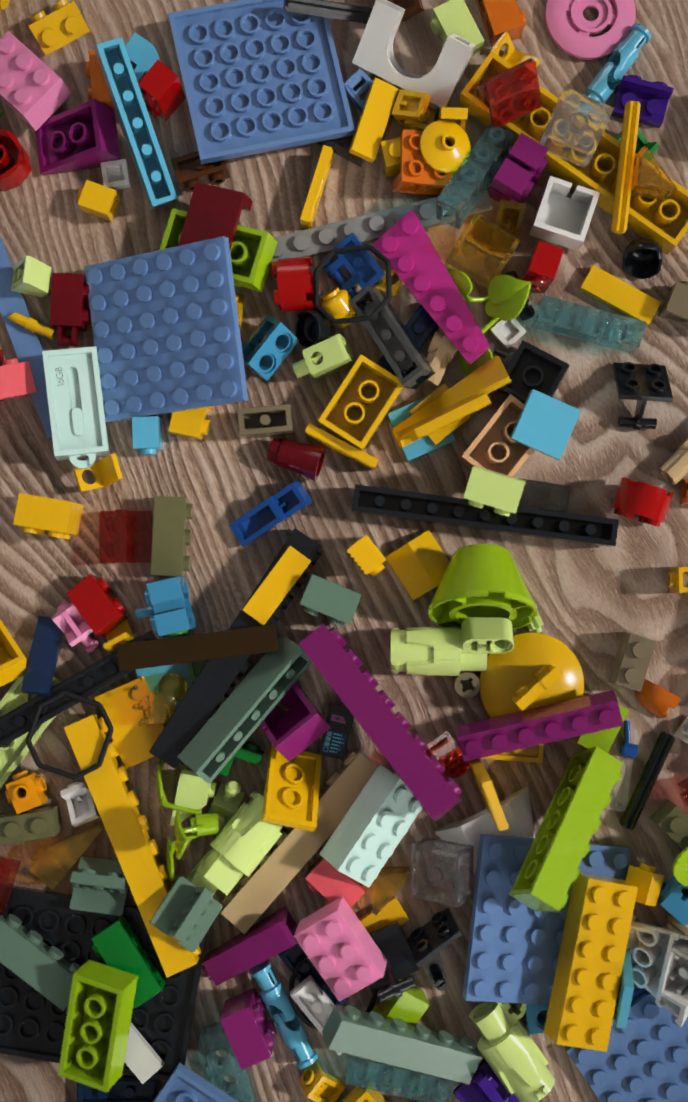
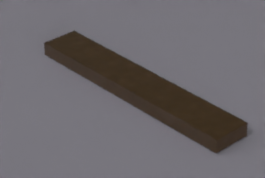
M275 624L117 644L119 671L279 651Z

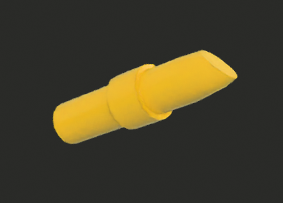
M16 312L7 317L32 333L36 332L51 340L55 337L56 330L39 323V321L31 317L28 318Z

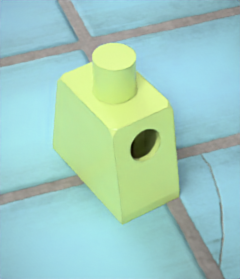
M337 334L302 351L304 359L293 363L292 366L297 378L311 374V376L319 379L353 366L355 359L348 341L341 334ZM323 357L322 362L318 365L319 358Z

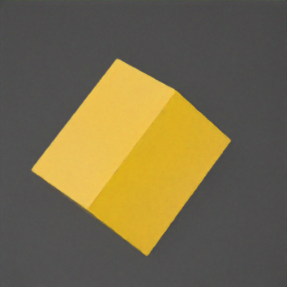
M427 530L385 557L412 601L437 587L449 564V560L430 530Z

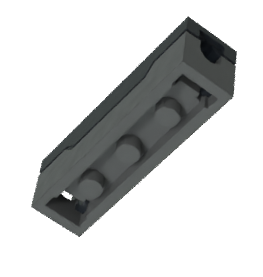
M368 285L349 302L358 316H366L376 309L384 300L385 295L381 290ZM389 302L374 319L362 321L402 385L416 389L435 374Z

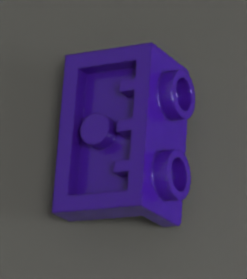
M624 75L617 86L610 115L624 118L626 103L628 101H638L641 104L639 123L660 128L663 124L668 100L673 94L674 88L667 86L664 82H650L642 80L637 75Z

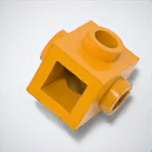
M27 770L12 775L13 780L6 784V798L10 804H13L16 814L40 806L48 800L45 792L47 790L46 782L42 776H39L37 771L30 774Z

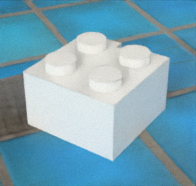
M550 176L544 187L529 235L578 251L585 240L600 192L577 185L571 198H568L566 196L573 183Z

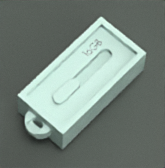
M93 346L42 351L54 457L57 461L70 460L74 467L79 469L90 468L94 465L96 457L110 455L97 348ZM79 458H88L87 460H78Z
M380 764L319 855L339 872L370 887L423 807L400 776Z

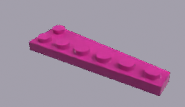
M410 210L375 241L373 245L390 260L391 268L471 365L491 346L455 285L418 216L413 210Z

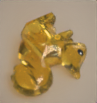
M176 673L164 675L159 681L158 691H148L147 682L143 675L140 677L139 682L131 687L128 697L131 700L139 701V703L132 706V710L143 711V718L139 721V727L167 724L168 719L174 713L176 701H182L184 695L187 694L188 685L183 676Z

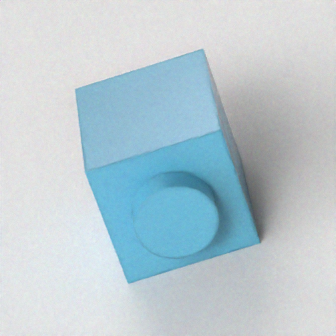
M159 416L132 417L133 449L140 451V455H156V451L163 450L162 419Z

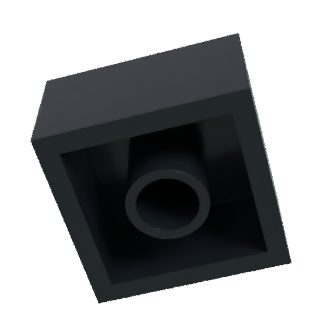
M522 340L506 369L511 383L497 390L507 396L513 395L523 404H525L531 389H535L553 398L570 365Z

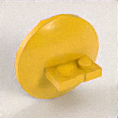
M525 632L513 635L514 648L507 653H489L487 655L486 671H480L479 675L481 701L491 718L583 697L584 676L580 663L574 653L560 640L542 633Z

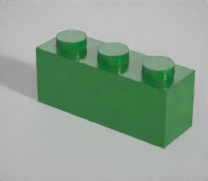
M124 916L93 936L91 939L93 942L92 948L99 958L102 957L107 966L138 976L134 1009L162 991L166 984Z

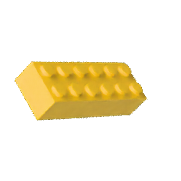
M579 872L577 879L572 884L544 1027V1033L558 1045L607 1052L638 887L625 880Z

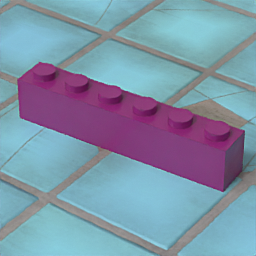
M609 690L459 725L457 728V739L463 760L466 762L624 726L615 692L614 690Z

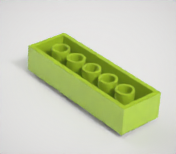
M597 746L573 753L509 893L511 897L536 912L559 911L565 906L568 900L567 892L569 887L579 875V864L582 858L589 852V841L601 824L599 818L611 801L610 793L613 786L621 778L622 761Z

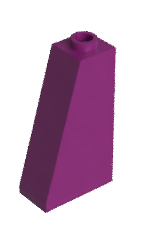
M286 905L251 926L245 934L241 932L207 953L202 966L205 976L209 980L212 979L217 986L296 945L297 941L294 938V934L298 925Z

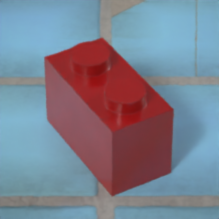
M159 60L154 63L138 83L147 111L155 118L160 116L163 120L167 121L185 99L178 75Z
M542 241L537 243L522 279L531 283V292H546L555 278L564 249Z
M89 574L70 589L66 595L96 635L105 637L128 619L124 612L126 607L118 597L114 598L109 592L111 586L102 576L98 578Z

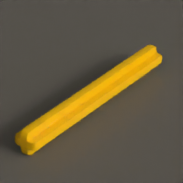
M628 101L624 109L611 231L616 234H623L627 230L641 107L638 101Z

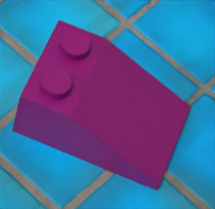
M96 99L48 118L35 131L39 168L42 175L101 167V162L121 159L115 110Z

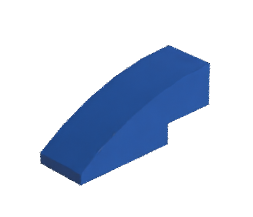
M300 480L292 482L274 496L267 498L229 526L242 547H245L311 504L313 500Z

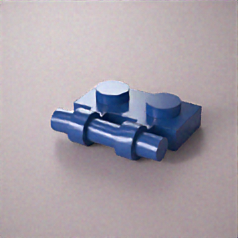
M352 232L333 249L363 245V243ZM368 250L336 254L338 259L334 262L330 259L324 266L326 268L325 273L329 278L332 277L336 281L340 290H347L352 298L358 294L354 289L358 284L364 289L368 285L373 286L386 275ZM343 266L353 276L350 280H347L340 271Z

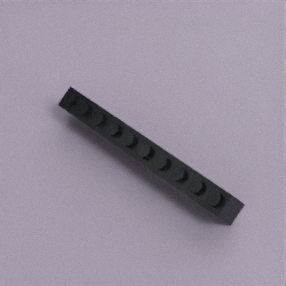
M355 484L352 504L353 513L597 546H616L619 524L617 519L518 506L516 514L510 512L509 516L495 513V507L484 504L483 508L469 505L468 499Z
M295 528L245 605L289 546H292L311 560L310 564L314 566L322 554L319 551L321 545ZM302 573L265 625L277 624L279 618L276 617L280 608L286 610L293 599V596L290 595L295 585L300 588L308 574ZM241 609L228 630L264 625ZM250 655L208 660L149 752L175 769L180 763L185 765L178 758V755L202 729L208 719L219 709L220 706L218 704L223 696L228 698L236 687L232 682L238 674L243 676L250 665V662L247 661Z

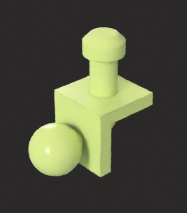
M230 780L226 784L221 783L208 813H217L219 832L238 810L245 795L244 792H241V785L235 780Z

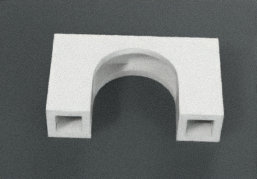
M376 0L352 63L358 66V70L361 68L369 76L373 73L381 77L382 81L392 86L397 85L404 90L428 93L431 97L429 107L439 110L441 107H448L476 45L452 33L447 37L437 63L429 73L423 75L410 74L399 66L393 52L394 38L406 9L388 0Z

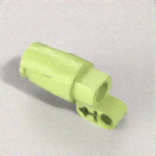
M472 617L462 622V628L435 626L406 628V630L394 628L391 630L390 671L394 674L406 672V674L428 676H460V671H486L487 653L502 654L510 652L514 648L512 622L502 617Z
M252 792L249 795L252 799L248 804L243 802L210 843L213 849L203 856L186 879L197 887H206L213 893L219 889L225 895H228L244 874L248 877L251 875L282 835L280 830L283 825L262 821L264 796L260 793Z
M480 1003L468 1015L481 1035L477 1043L479 1051L509 1094L512 1095L514 1093L519 1102H538L551 1091L555 1078L546 1066L549 1063L519 1020L526 1012V1004L511 1003L512 1008H510L509 1003Z

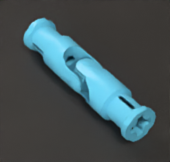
M636 23L632 25L631 32L625 41L619 43L606 64L585 90V96L581 102L573 107L574 110L588 120H593L595 111L599 106L604 105L624 74L638 58L639 50L645 43L650 41V31L641 24Z
M270 961L261 963L250 971V976L255 978L261 990L259 994L271 1013L287 1048L292 1050L297 1060L296 1066L298 1069H304L313 1064L318 1059L316 1051L312 1050L307 1040L308 1035L299 1017L295 1014L281 982L276 980L271 970Z

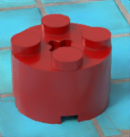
M0 129V191H7L18 187L31 173L29 155L17 137L8 130Z
M310 256L278 259L277 262H272L273 278H277L278 288L273 290L274 302L279 305V310L295 312L315 309L313 274L309 272V266H313Z
M622 477L612 505L615 508L613 513L631 519L638 515V521L659 527L660 523H664L673 492Z

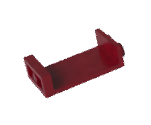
M196 182L178 246L224 236L229 238L231 250L241 211H250L253 201L244 192Z

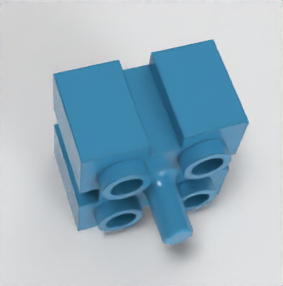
M174 577L146 584L148 590H144V596L148 606L135 609V615L137 619L150 617L152 629L154 632L157 631L158 637L197 627L189 599L190 595L186 577Z

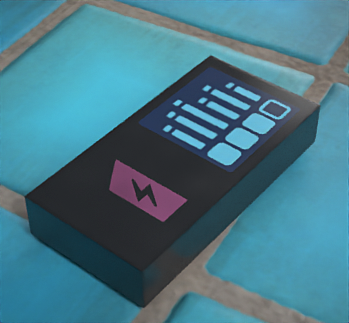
M330 702L326 721L331 728L322 735L319 755L344 760L354 718L346 706Z

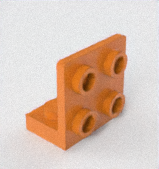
M404 129L401 132L400 173L393 181L392 192L438 197L444 195L452 187V173L438 172L424 161L419 145L423 131ZM445 140L446 145L451 147V143Z

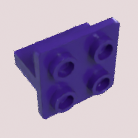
M485 1059L479 1064L470 1084L460 1083L453 1091V1094L460 1102H519L514 1093L511 1095L507 1092Z

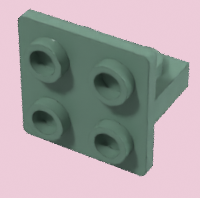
M81 856L77 872L72 871L70 883L74 888L69 908L74 911L121 917L129 885L119 861Z
M179 876L151 918L150 924L188 951L195 952L223 906L212 898L214 893L206 887H197L183 876Z

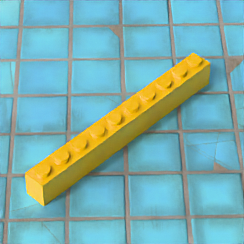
M93 714L64 727L81 771L97 763L107 735L106 732H108L103 717H99V714ZM111 741L109 742L101 767L84 775V778L165 975L169 977L196 965L200 958L201 949L198 946L195 952H190L150 924L151 918L171 889L168 883V871L166 865H161L157 855L160 854L158 845L148 835V821L145 815H140L138 811V797L134 790L130 791L126 782L129 780L128 773L123 765H119L116 758L119 756L114 742Z

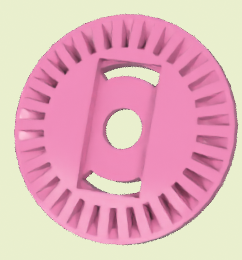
M548 0L545 10L546 27L553 42L570 56L584 60H596L610 56L619 43L625 41L630 34V29L635 24L636 18L634 0ZM588 7L595 8L598 12V18L594 21L586 20L583 16V10ZM607 26L610 29L609 31L600 36L589 37V35H596L601 33Z

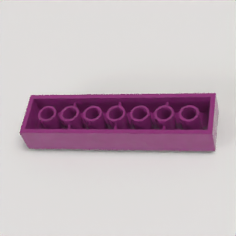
M325 624L321 625L299 643L300 647L432 820L440 819L462 801L459 794L463 791L451 777L448 779L444 777L442 772L446 769L434 755L431 757L427 755L425 751L428 749V746L417 733L413 735L408 729L412 727L400 711L397 713L393 711L394 702L383 690L378 691L376 689L379 683L366 668L363 671L361 670L362 661L350 647L347 650L344 648L348 643L334 627L329 629Z

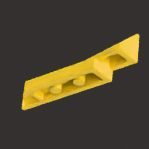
M493 357L492 360L486 362L394 427L392 431L400 448L492 404L488 394L511 383V379L500 357Z

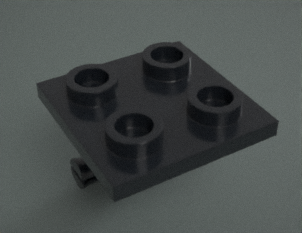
M614 362L613 370L619 399L637 400L635 416H619L618 427H631L637 431L641 428L656 429V418L642 417L647 401L672 402L673 400L666 366Z
M449 908L437 912L427 924L413 930L407 938L416 965L424 967L429 974L431 982L435 984L438 990H444L447 986L445 982L446 975L439 952L462 936Z
M398 921L370 933L369 935L387 959L384 977L369 985L371 991L374 992L391 983V986L377 991L381 1003L394 996L399 998L403 992L416 987L412 975L399 982L398 980L420 970V968L414 961L409 944Z

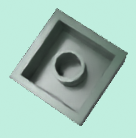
M312 574L300 604L305 606L304 612L317 617L320 613L330 616L329 622L343 627L344 623L350 625L362 594Z

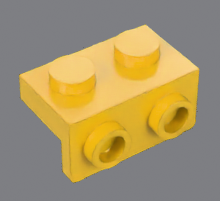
M60 0L53 4L55 10L47 15L43 10L30 17L32 23L28 26L45 56L90 32L74 0L70 2L68 0Z

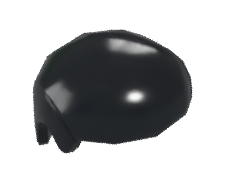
M650 239L633 240L625 247L623 253L622 268L624 272L638 279L651 278L657 275L661 270L663 261L661 246Z
M306 309V311L297 315L299 320L296 323L295 336L305 348L322 342L331 336L329 320L317 310Z

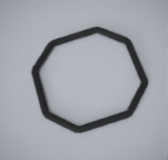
M369 244L333 249L313 272L315 309L332 324L336 325L374 319L392 297L390 260ZM370 250L386 263V297L370 315L342 319L333 318L319 306V272L335 254Z
M61 691L37 705L26 737V744L36 765L40 769L73 780L79 779L101 767L113 734V725L100 702L68 691ZM63 696L98 707L108 727L97 763L77 774L41 763L31 742L42 707Z

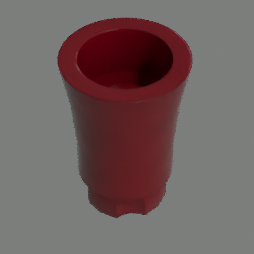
M274 437L268 449L267 462L301 474L316 482L324 462L326 446L309 445Z

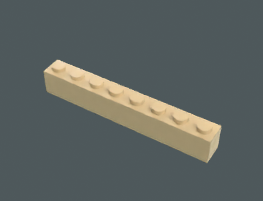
M361 749L357 753L352 751L343 761L344 768L339 773L334 771L325 782L328 786L322 793L319 792L317 828L313 832L292 827L287 833L283 830L281 832L282 835L275 842L276 846L270 853L268 852L251 875L248 877L244 874L239 881L241 886L237 891L231 890L221 903L224 905L221 914L243 934L250 929L336 830L379 765Z

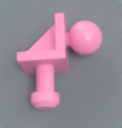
M73 603L60 604L52 620L65 634L68 643L73 647L78 642H81L86 653L94 652L98 648L99 642L89 636L93 632Z

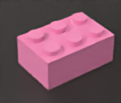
M7 31L0 39V99L37 131L72 94L61 77L11 32Z
M343 896L299 921L294 938L339 1002L384 977L387 959Z

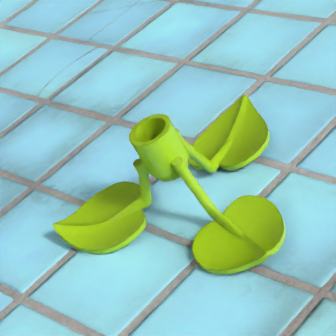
M446 267L465 302H486L485 311L493 319L481 329L483 334L500 319L503 321L515 319L525 306L531 288V283L528 281L519 280L509 275H498L490 282L489 296L471 297L469 294L472 291L473 285L467 274L457 268ZM488 349L470 365L459 350L457 351L459 365L466 376L493 358L491 350Z
M160 760L156 772V789L160 806L178 811L174 821L176 839L171 842V836H169L166 846L167 871L172 883L178 879L174 872V852H176L177 859H180L190 840L219 834L217 813L202 814V809L194 810L171 804L167 801L161 778L165 762ZM179 811L195 815V817L190 818V827L182 829ZM190 832H191V834H192V835H189V836H186V835H185V833H190Z

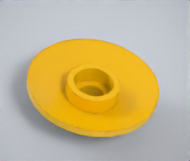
M434 121L424 129L420 137V152L424 161L438 172H456L469 159L471 151L469 138L466 132L452 121ZM445 140H448L452 146H447Z

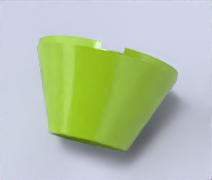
M473 544L457 549L453 553L429 606V618L442 627L462 628V622L472 617H502L509 619L512 622L513 630L532 623L533 616L537 617V606L511 552L504 547L493 544Z

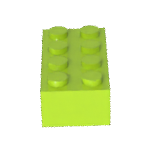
M172 208L160 250L178 246L187 215L186 211ZM237 225L230 250L234 285L263 292L278 243L269 232Z
M88 960L73 974L58 1075L106 1093L122 1076L138 980L137 975L92 960Z

